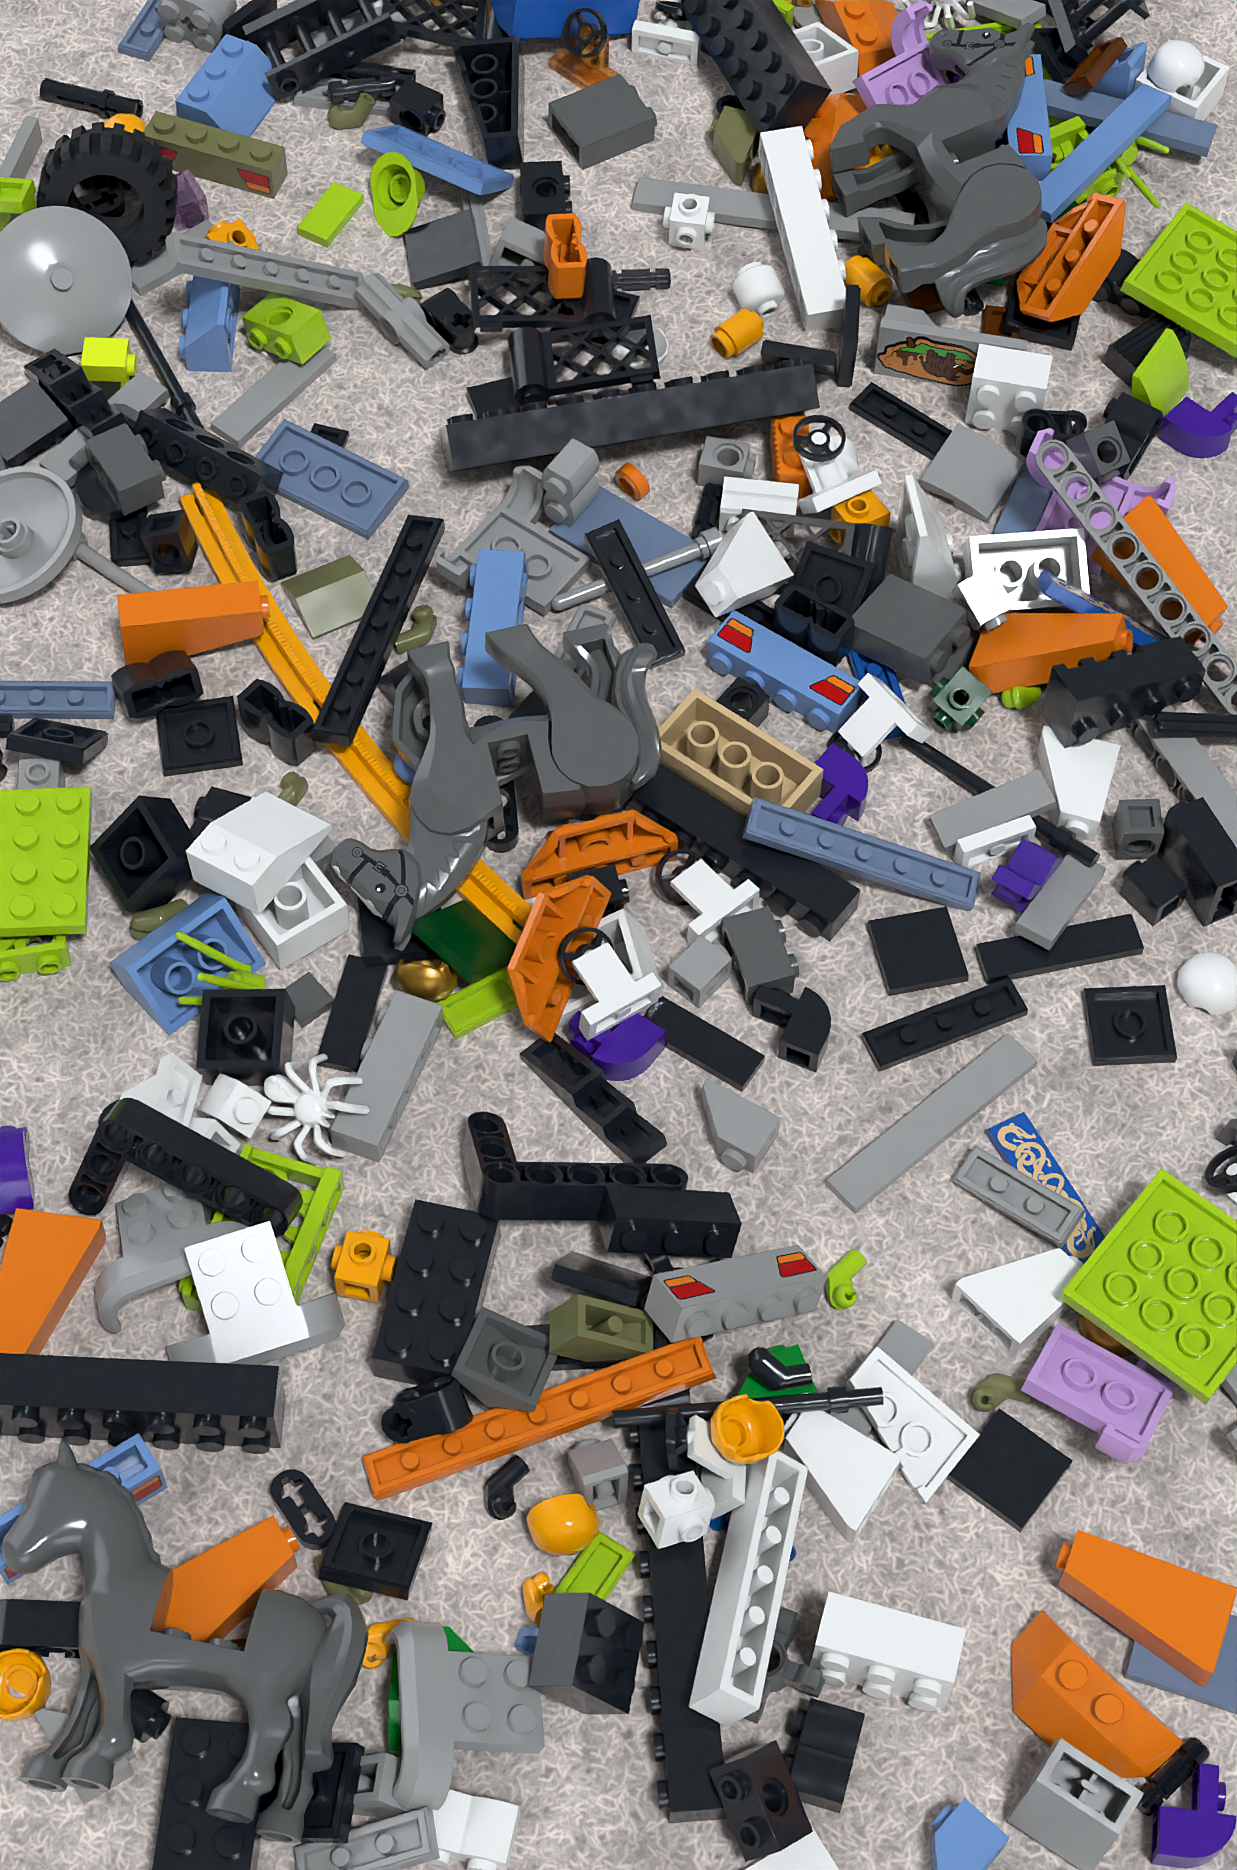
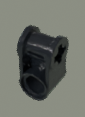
M445 288L419 304L424 311L426 321L450 345L449 350L451 352L465 355L472 353L477 348L478 337L474 333L476 328H472L471 310L458 298L453 290Z
M1030 409L1022 416L1015 440L1016 450L1021 455L1027 457L1037 432L1047 428L1054 430L1053 440L1061 441L1067 445L1066 440L1084 432L1087 427V418L1082 412L1075 410Z
M448 1375L430 1383L402 1390L396 1397L394 1405L388 1407L382 1415L381 1426L385 1435L392 1441L400 1444L409 1443L437 1434L444 1435L455 1432L468 1425L473 1420V1414L458 1380L452 1375Z

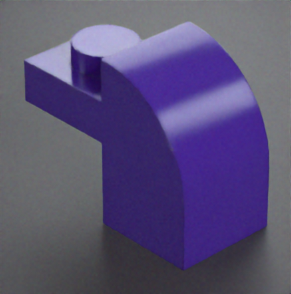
M1231 392L1211 412L1186 396L1164 416L1158 439L1177 452L1193 458H1211L1222 454L1228 449L1231 435L1237 429V394Z
M832 743L815 762L816 765L824 769L819 796L823 800L814 809L812 816L843 826L848 816L856 821L861 819L865 810L868 792V776L864 767L856 758Z
M1022 838L1008 865H999L994 873L992 880L996 881L997 884L991 895L1024 913L1064 859L1031 840Z
M579 1010L568 1022V1040L570 1044L587 1058L592 1055V1062L604 1070L606 1080L624 1081L639 1076L651 1066L665 1049L666 1031L639 1013L620 1022L613 1032L606 1030L588 1041L578 1028L581 1017Z
M0 1127V1214L15 1212L16 1208L30 1210L34 1209L35 1188L29 1162L30 1141L27 1127Z
M1200 1763L1192 1774L1191 1810L1159 1806L1153 1815L1151 1864L1175 1868L1199 1867L1214 1859L1230 1840L1236 1826L1237 1816L1218 1813V1811L1224 1810L1226 1802V1783L1219 1781V1765Z

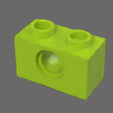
M270 292L242 317L247 330V338L255 348L278 355L282 359H288L301 365L331 340L321 310Z

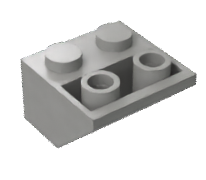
M1055 1738L1006 1821L1078 1869L1094 1870L1122 1832L1144 1793L1061 1738Z

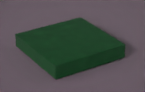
M465 899L418 919L411 930L469 983L509 965L517 946Z

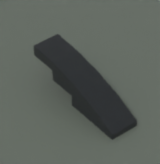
M56 349L23 366L26 373L32 380L35 379L62 413L89 438L124 423L128 425L123 412L107 401L102 389L87 379L82 367Z
M554 1034L551 1042L539 1038L520 1053L524 1063L606 1146L625 1162L646 1163L667 1146L665 1134L640 1116L636 1111L634 1102L607 1082L604 1070L558 1034Z

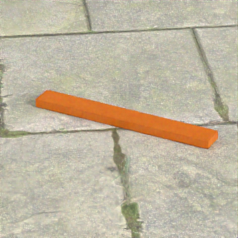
M701 1336L682 1340L542 1391L534 1412L496 1407L474 1415L473 1420L468 1425L455 1432L444 1435L437 1434L409 1443H397L366 1454L362 1458L373 1495L379 1501L613 1416L614 1410L633 1409L716 1379Z

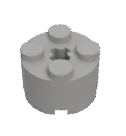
M161 0L157 12L162 25L165 27L163 33L167 39L175 43H180L182 40L194 42L198 49L211 52L222 37V24L229 16L236 12L237 3L236 0Z

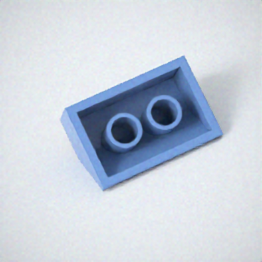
M225 34L175 100L177 116L251 137L277 102V98L265 76L266 72L274 69L270 59L256 44Z
M193 276V281H187L186 301L190 305L189 308H183L182 324L183 330H186V336H180L179 356L180 358H186L188 371L231 372L241 290L240 285Z
M206 892L109 962L126 991L168 1036L201 1012V1006L179 1004V997L202 996L203 990L223 989L221 986L199 981L197 979L198 973L225 978L228 972H234L230 967L178 940L175 937L176 932L181 931L238 962L251 965V972L253 973L266 964L228 901L223 896Z

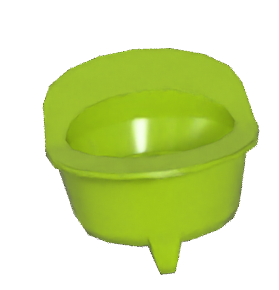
M388 152L379 157L372 168L370 177L375 220L387 236L398 237L407 232L414 223L418 206L424 199L426 191L425 181L422 174L411 165V162L403 154ZM397 202H403L404 204L398 205Z

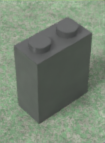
M621 74L548 103L550 129L582 170L654 141L655 127L657 126L656 115L651 107H646L639 98L636 88L633 85H629Z
M891 573L852 615L855 624L851 650L924 685L929 682L935 673L943 671L949 657L957 648H962L970 636L967 608Z

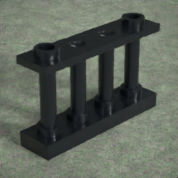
M295 0L242 26L249 42L256 44L270 59L274 69L266 72L265 76L277 100L281 101L400 42L401 39L389 12L378 17L371 4L377 0ZM359 10L366 23L347 32L341 18ZM329 25L335 39L316 47L310 33ZM298 40L304 54L285 62L280 48Z
M1048 0L1065 53L1079 64L1094 49V40L1130 9L1144 20L1150 16L1145 3L1146 0H1119L1087 28V17L1107 0H1086L1080 6L1078 4L1079 0Z

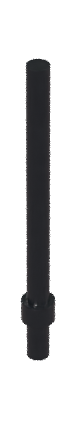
M131 298L125 316L164 387L168 389V394L171 397V407L175 414L204 429L195 412L196 404L190 394L183 391Z
M905 733L902 735L899 741L900 745L976 794H981L995 788V786L925 741L920 743ZM1040 815L1032 817L1036 825L1035 832L1048 839L1051 847L1062 854L1070 853L1090 867L1097 863L1100 853L1076 839V833L1063 825L1057 827Z
M846 1386L827 1387V1392L750 1398L755 1401H771L779 1414L829 1410V1414L848 1413L849 1408L884 1404L882 1387L847 1390ZM724 1401L614 1410V1429L666 1424L668 1408H679L685 1422H689V1418L694 1415L708 1421L711 1420L716 1407Z

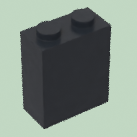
M1203 797L1189 803L1181 801L1175 804L1167 812L1163 824L1164 836L1157 856L1188 886L1185 900L1202 926L1205 927L1237 913V847Z

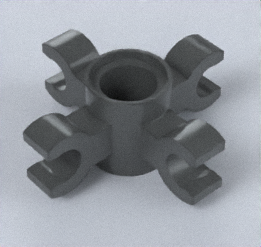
M782 1606L779 1609L770 1657L778 1658L780 1664L774 1671L766 1673L759 1709L744 1717V1719L758 1724L762 1716L769 1692H777L790 1685L807 1695L819 1698L825 1683V1679L821 1678L822 1671L789 1660L787 1650L798 1631L800 1620L796 1619L797 1612Z

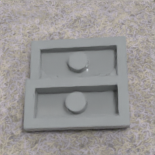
M957 424L921 477V488L953 500L955 508L988 523L1023 470L1024 462L994 441Z

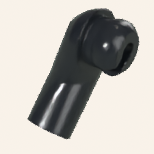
M764 1347L754 1348L748 1355V1369L751 1375L771 1391L812 1385V1375L808 1363L786 1367Z
M514 1455L486 1481V1508L495 1519L504 1520L513 1516L516 1511L517 1504L514 1502L513 1486L530 1472L527 1464L518 1455Z

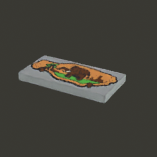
M882 317L874 374L971 389L979 344L1026 351L1028 341Z

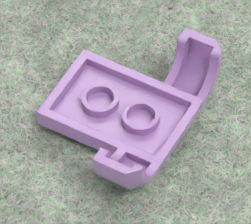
M921 0L901 11L894 19L891 28V42L896 57L853 81L867 109L876 104H913L935 86L951 84L944 70L933 67L929 60V42L924 33V20L933 11L931 4Z
M1051 428L1040 430L1037 432L1028 452L1026 465L1033 479L1053 493L1036 531L1083 528L1042 476L1036 462L1037 450L1043 443L1053 440L1054 430ZM1052 452L1045 458L1044 465L1050 469H1057L1064 463L1065 456L1059 452ZM1118 476L1102 483L1098 482L1097 477L1093 478L1123 518L1147 495H1150L1156 501L1166 516L1178 489L1171 477H1166L1164 482L1156 487H1143ZM1075 482L1069 486L1067 495L1073 499H1080L1087 494L1088 486L1083 482ZM1098 512L1092 516L1090 524L1096 529H1104L1111 523L1112 517L1106 512ZM1084 530L1088 572L1099 576L1102 567L1090 558L1097 545Z
M1057 1323L1021 1391L1099 1433L1100 1436L1094 1448L1123 1464H1128L1142 1459L1177 1384L1142 1358L1138 1360L1135 1366Z

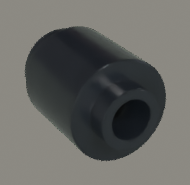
M132 1690L130 1695L131 1722L135 1733L134 1738L141 1743L147 1742L151 1737L157 1740L164 1733L171 1720V1714L167 1712L169 1702L151 1690Z

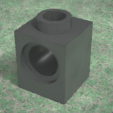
M1114 420L1066 440L1071 452L1092 479L1097 477L1099 483L1120 475L1118 468L1131 462ZM1097 448L1101 451L1102 461L1097 455Z
M1159 799L1119 800L1112 822L1116 859H1145L1154 854L1157 856L1164 836Z

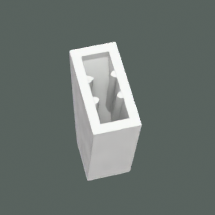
M750 512L725 534L695 587L714 617L717 618L773 594L794 574L755 513Z
M1043 726L1037 754L1042 774L1056 800L1057 807L1051 809L1054 825L1057 827L1063 825L1076 833V839L1079 841L1085 839L1095 841L1121 745L1093 739L1085 744L1077 743L1064 748L1052 729L1048 726Z
M1060 1248L963 1277L955 1284L951 1300L1015 1359L1070 1308L1059 1297L1063 1289L1084 1264L1078 1258L1068 1256Z
M823 1410L802 1412L801 1415L792 1413L784 1426V1437L786 1438L783 1453L808 1467L805 1484L842 1537L853 1545L898 1473L902 1457Z

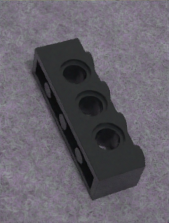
M166 408L145 409L139 412L133 434H140L148 448L149 456L240 505L242 497L263 490L269 491L275 497L284 472Z

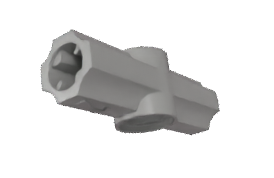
M370 273L362 279L359 286L355 289V296L378 319L379 326L384 335L394 344L401 342L425 368L433 367L442 361L449 353L450 345L426 321V316L420 305L411 297L404 299L380 273Z

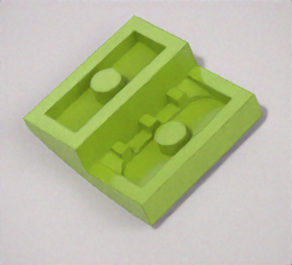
M1168 328L1165 329L1132 375L1131 396L1162 411L1163 417L1179 404L1189 389L1188 367L1183 349L1174 331Z

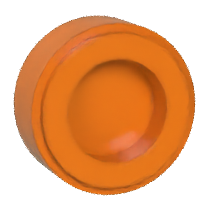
M626 463L615 472V479L619 487L635 501H640L650 492L648 481L634 465Z

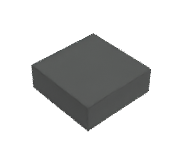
M307 972L285 988L296 1007L295 1021L301 1028H304L333 1007L334 998L310 972Z

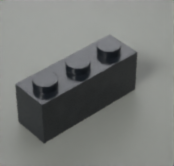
M610 1185L605 1187L597 1217V1223L607 1252L732 1258L742 1225L729 1192Z

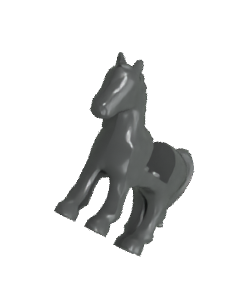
M65 1440L60 1441L57 1461L45 1464L34 1471L26 1494L25 1507L4 1536L1 1551L7 1565L13 1572L19 1575L36 1573L58 1558L75 1553L80 1554L84 1592L79 1608L78 1650L83 1672L74 1707L62 1732L44 1752L27 1758L19 1780L29 1786L51 1792H64L68 1784L91 1791L107 1792L110 1790L114 1777V1765L129 1754L133 1747L135 1733L131 1722L130 1710L132 1690H177L223 1695L245 1704L249 1722L248 1740L240 1762L230 1777L213 1789L205 1811L223 1820L237 1823L252 1822L257 1810L259 1796L271 1791L275 1785L274 1766L278 1753L281 1751L282 1772L277 1796L267 1808L259 1813L254 1832L259 1836L278 1842L300 1843L304 1830V1813L314 1794L312 1786L313 1773L327 1771L332 1766L334 1759L332 1728L342 1706L356 1686L366 1653L369 1633L365 1616L358 1604L350 1595L344 1593L305 1601L297 1595L284 1591L263 1589L256 1605L244 1651L237 1650L238 1645L228 1640L212 1638L209 1643L191 1640V1635L185 1631L164 1628L172 1595L173 1570L161 1564L160 1555L154 1550L151 1533L147 1528L141 1510L136 1505L133 1493L122 1486L116 1476L109 1471L97 1470L90 1465L77 1463L71 1447ZM324 1614L332 1618V1623L328 1628L322 1617Z

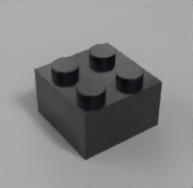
M139 795L90 846L91 852L126 911L141 912L165 905L193 878L186 850L196 839L171 798Z
M286 989L203 990L196 1069L202 1075L206 1085H213L220 1073L239 1080L247 1086H264L266 1078L277 1074L288 1078L284 1066L286 1062H292L296 1007Z
M590 1592L545 1594L528 1687L580 1713L590 1715L629 1714L631 1699L635 1690V1676L640 1648L643 1643L645 1622Z

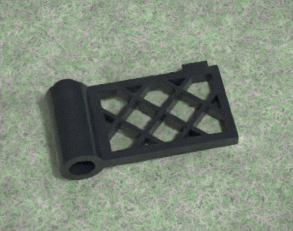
M382 0L381 15L387 12L390 15L399 12L407 20L403 23L393 21L400 39L406 40V37H411L452 47L451 42L510 37L498 25L490 0H439L442 5L435 8L426 0ZM417 4L424 13L415 16L407 7ZM465 5L476 8V12L467 16L459 6ZM450 11L457 21L449 24L441 15ZM432 19L440 29H428L423 23ZM465 27L474 38L460 36L456 31Z
M603 258L587 259L583 295L581 298L555 299L548 287L549 270L546 266H469L472 328H480V332H502V328L522 327L573 328L617 320L611 264ZM477 279H492L498 284L488 291L477 283ZM517 279H528L534 284L524 291L514 282ZM505 289L517 297L509 304H506L497 297ZM541 289L553 297L546 304L533 297ZM487 303L500 310L496 315H480L479 312ZM526 303L536 312L532 315H522L516 309ZM562 303L572 310V315H558L552 309Z
M651 315L543 333L536 328L522 327L511 332L507 339L514 399L521 406L541 401L547 402L550 396L629 383L632 384L633 388L637 385L654 383V379H660ZM646 329V334L637 344L625 338L630 331ZM598 336H605L610 339L601 349L589 344V342ZM569 342L574 345L565 355L552 349V344ZM618 344L630 350L621 361L609 355ZM582 350L594 356L585 366L573 361ZM638 355L651 362V367L634 369L629 365ZM602 361L614 367L609 374L598 375L593 370ZM566 367L578 373L572 380L557 382L556 377Z
M742 508L741 519L748 513L754 512L759 520H765L774 531L769 535L771 540L778 537L789 552L784 557L786 563L794 558L796 563L799 564L800 559L797 555L804 550L807 541L822 545L819 538L829 530L846 531L844 546L837 551L879 566L868 597L886 577L893 529L890 527ZM772 521L782 522L785 524H783L780 528L777 529ZM793 524L803 525L811 537L793 550L781 534ZM809 526L820 527L822 529L818 531L816 534H814V532L811 530ZM784 583L776 591L784 592L791 584Z

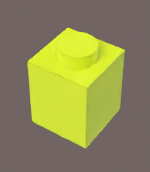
M85 337L80 366L89 381L121 382L123 387L130 381L131 376H135L138 373L137 354L131 353L129 339Z

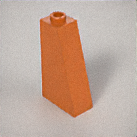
M1147 495L1124 517V520L1215 635L1224 624L1220 618L1228 605L1156 501L1150 495ZM1127 541L1121 542L1114 548L1113 553L1119 559H1128L1134 554L1135 546ZM1096 547L1090 558L1135 596L1101 550ZM1144 572L1138 577L1137 585L1141 589L1150 590L1158 584L1159 577L1153 572ZM1168 602L1162 606L1160 614L1166 620H1175L1182 614L1183 609L1176 602ZM1192 632L1185 637V640L1195 645L1204 635L1199 632Z
M258 580L117 595L125 665L138 662L149 663L157 655L172 650H182L188 656L261 636L264 635L263 619L270 618L268 596H260Z
M1006 613L1008 621L990 631H987L985 626L983 627L969 664V670L992 693L1012 690L1015 686L1029 687L1045 684L1049 681L1051 669L1054 665L1064 663L1070 669L1078 667L1077 663L1080 659L1093 657L1096 662L1107 660L1111 652L1124 649L1126 653H1131L1133 633L1130 629H1127L1123 613Z
M16 1208L0 1267V1353L40 1355L105 1244L106 1233L101 1219Z
M273 1515L172 1569L174 1577L172 1595L164 1628L185 1631L191 1635V1640L209 1643L212 1638L224 1639L256 1608L263 1589L275 1590L297 1568L294 1553L299 1551L300 1547L289 1526L287 1525L281 1529Z
M1077 1530L1072 1544L1063 1541L1054 1567L1062 1570L1058 1586L1188 1679L1205 1687L1215 1670L1236 1597L1237 1587Z

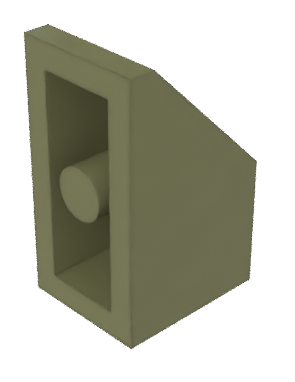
M724 106L719 119L714 118L711 123L709 139H713V153L734 185L742 186L759 148L760 132L747 111Z
M581 1294L575 1295L550 1311L549 1353L584 1362L631 1359L653 1351V1320L646 1311Z

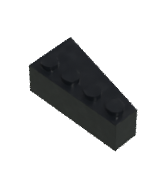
M519 36L451 42L457 72L487 163L497 168L519 167L520 162H524L525 65Z
M1181 636L1141 645L1134 654L1130 655L1124 649L1111 652L1109 658L1105 661L1096 662L1093 657L1080 659L1077 663L1078 667L1068 669L1064 663L1054 665L1051 669L1041 715L1064 748L1077 743L1085 744L1101 733L1111 729H1122L1131 721L1145 715L1153 716L1156 712L1162 711L1167 706L1177 702L1184 703L1192 700L1199 694L1206 669Z

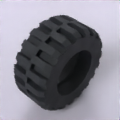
M104 122L92 123V128L86 130L85 126L81 125L72 129L71 138L68 135L61 136L56 141L55 148L48 151L38 185L37 208L66 206L94 216L104 223L118 238L126 252L130 267L134 266L135 259L144 262L151 258L152 250L159 251L166 243V236L172 232L178 199L177 176L172 173L173 165L169 157L166 155L161 157L162 148L154 140H151L149 143L144 140L145 133L134 129L133 133L124 130L125 125L114 123V127L110 128L104 127ZM111 175L133 186L140 195L142 204L130 214L121 217H105L88 210L78 200L74 187L82 180L91 176Z

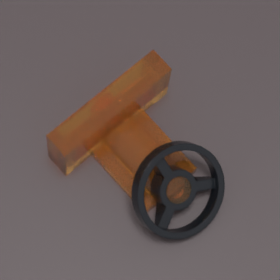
M579 8L573 11L564 24L563 38L566 46L548 59V68L580 89L619 74L609 67V35H607L606 22L598 11L591 8ZM589 12L597 18L601 30L596 24L586 21L580 13ZM574 19H576L579 25L577 28L578 45H575L570 40V27Z

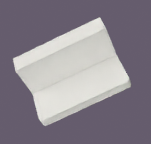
M1027 815L958 839L955 850L949 853L955 864L972 868L1014 853L1022 838L1033 842L1036 825L1031 816Z

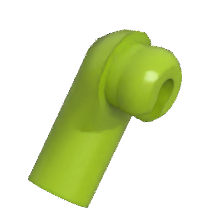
M1042 684L1029 687L1015 686L1012 690L1003 691L1001 695L1003 705L1007 709L1014 707L1023 709L1036 703L1041 696Z
M853 1248L826 1273L827 1299L832 1306L839 1310H845L856 1303L858 1295L857 1292H854L852 1278L867 1264L864 1256Z

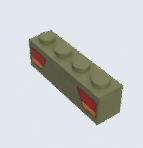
M155 111L143 131L145 133L144 140L148 143L154 140L162 148L161 157L164 155L168 156L173 165L172 170L272 199H275L288 176L285 147L158 111Z

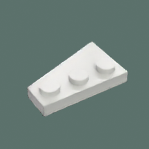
M877 1346L870 1352L846 1383L850 1389L882 1387L884 1404L862 1407L886 1448L902 1457L899 1469L920 1502L925 1504L980 1434Z

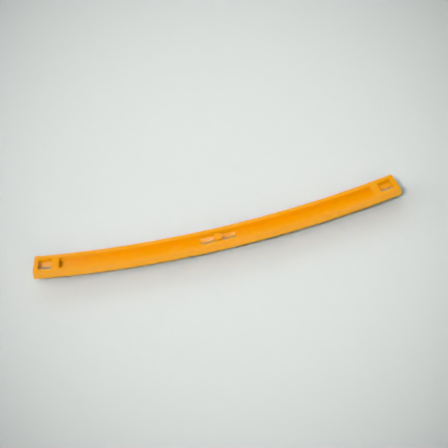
M200 483L192 484L193 493L179 497L180 505L185 510L193 533L219 584L258 580L260 596H268L270 618L263 619L264 635L251 639L290 699L306 709L315 724L320 711L313 702L316 701L322 708L331 688L330 683L311 658L269 592L237 534L219 494L209 488L202 489ZM197 505H200V507H201V509H202V511H203V514H204L203 516H201V513H200V511H199ZM361 724L351 746L323 743L364 795L408 843L410 836L409 795L411 785L397 775L392 762L377 746ZM480 858L473 872L456 894L462 900L465 899L517 945L522 930L515 924L519 923L523 928L525 927L532 906Z

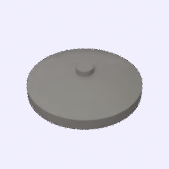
M45 206L21 214L1 230L0 325L11 337L22 345L46 354L56 349L63 355L83 352L85 337L108 338L114 333L129 308L132 295V273L122 244L104 223L94 216L75 208Z
M17 466L0 471V604L22 599L47 585L66 566L78 545L83 523L81 505L68 484L59 475L48 469L36 466Z

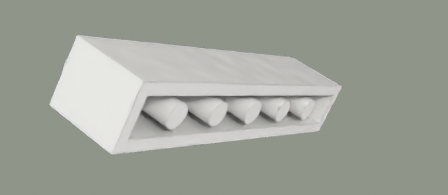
M802 126L761 132L758 155L805 332L841 327L845 297L843 281L846 280V270L843 260H837L835 251L838 249V241L835 229H829L827 220L830 218L827 199H821L819 190L822 188L819 169H813L811 161L814 159L812 142L810 139L805 140Z
M779 1451L759 1462L746 1465L745 1504L733 1509L731 1513L689 1703L690 1708L727 1727L757 1711L760 1707L808 1467Z

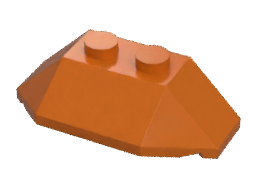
M885 0L815 1L825 27L858 50L857 78L896 57L891 42V28L898 14L892 2Z
M838 93L828 96L803 131L805 140L810 139L812 142L814 159L811 162L813 169H819L822 188L819 192L821 199H827V202L836 200L832 192L830 175V146L839 127L867 109L859 93ZM874 147L868 152L869 161L874 155ZM866 165L855 167L852 169H864Z
M1094 193L1087 198V202L1074 207L1053 222L1047 232V245L1043 252L1032 264L1023 269L1016 280L1020 310L1023 314L1054 322L1085 312L1121 254L1126 212L1124 200Z
M635 810L613 815L603 814L594 820L575 825H561L556 830L547 832L522 872V897L524 900L534 898L541 891L566 883L567 873L615 865L617 874L621 875L656 866L665 854L678 850L677 836ZM677 854L672 856L667 862L677 860Z
M585 875L538 893L507 968V981L524 1025L547 1042H551L575 985L574 982H571L562 974L558 966L557 953L559 945L563 938L576 928L588 926L597 929L612 894L594 876ZM595 932L578 934L569 942L565 952H575L580 945L590 944L595 936ZM564 959L566 969L571 976L577 979L578 973L572 966V961L574 960Z
M1044 1610L1038 1614L1012 1643L1013 1712L1049 1747H1051L1055 1738H1061L1119 1777L1141 1778L1152 1777L1184 1743L1182 1739Z

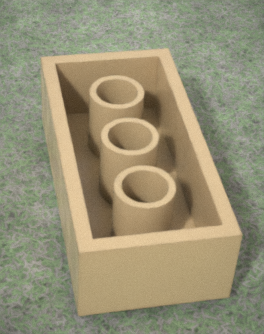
M696 688L658 728L662 745L660 764L746 818L754 797L805 813L820 796L824 769Z

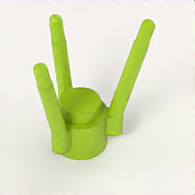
M1139 136L1114 163L1124 177L1130 178L1155 208H1160V203L1130 164L1138 156L1137 144L1165 154L1170 150L1167 146Z
M181 931L176 932L175 937L178 940L234 970V972H228L225 978L198 973L197 979L199 981L221 986L223 989H265V977L251 972V965L238 962ZM182 996L178 998V1003L181 1005L201 1006L202 996Z

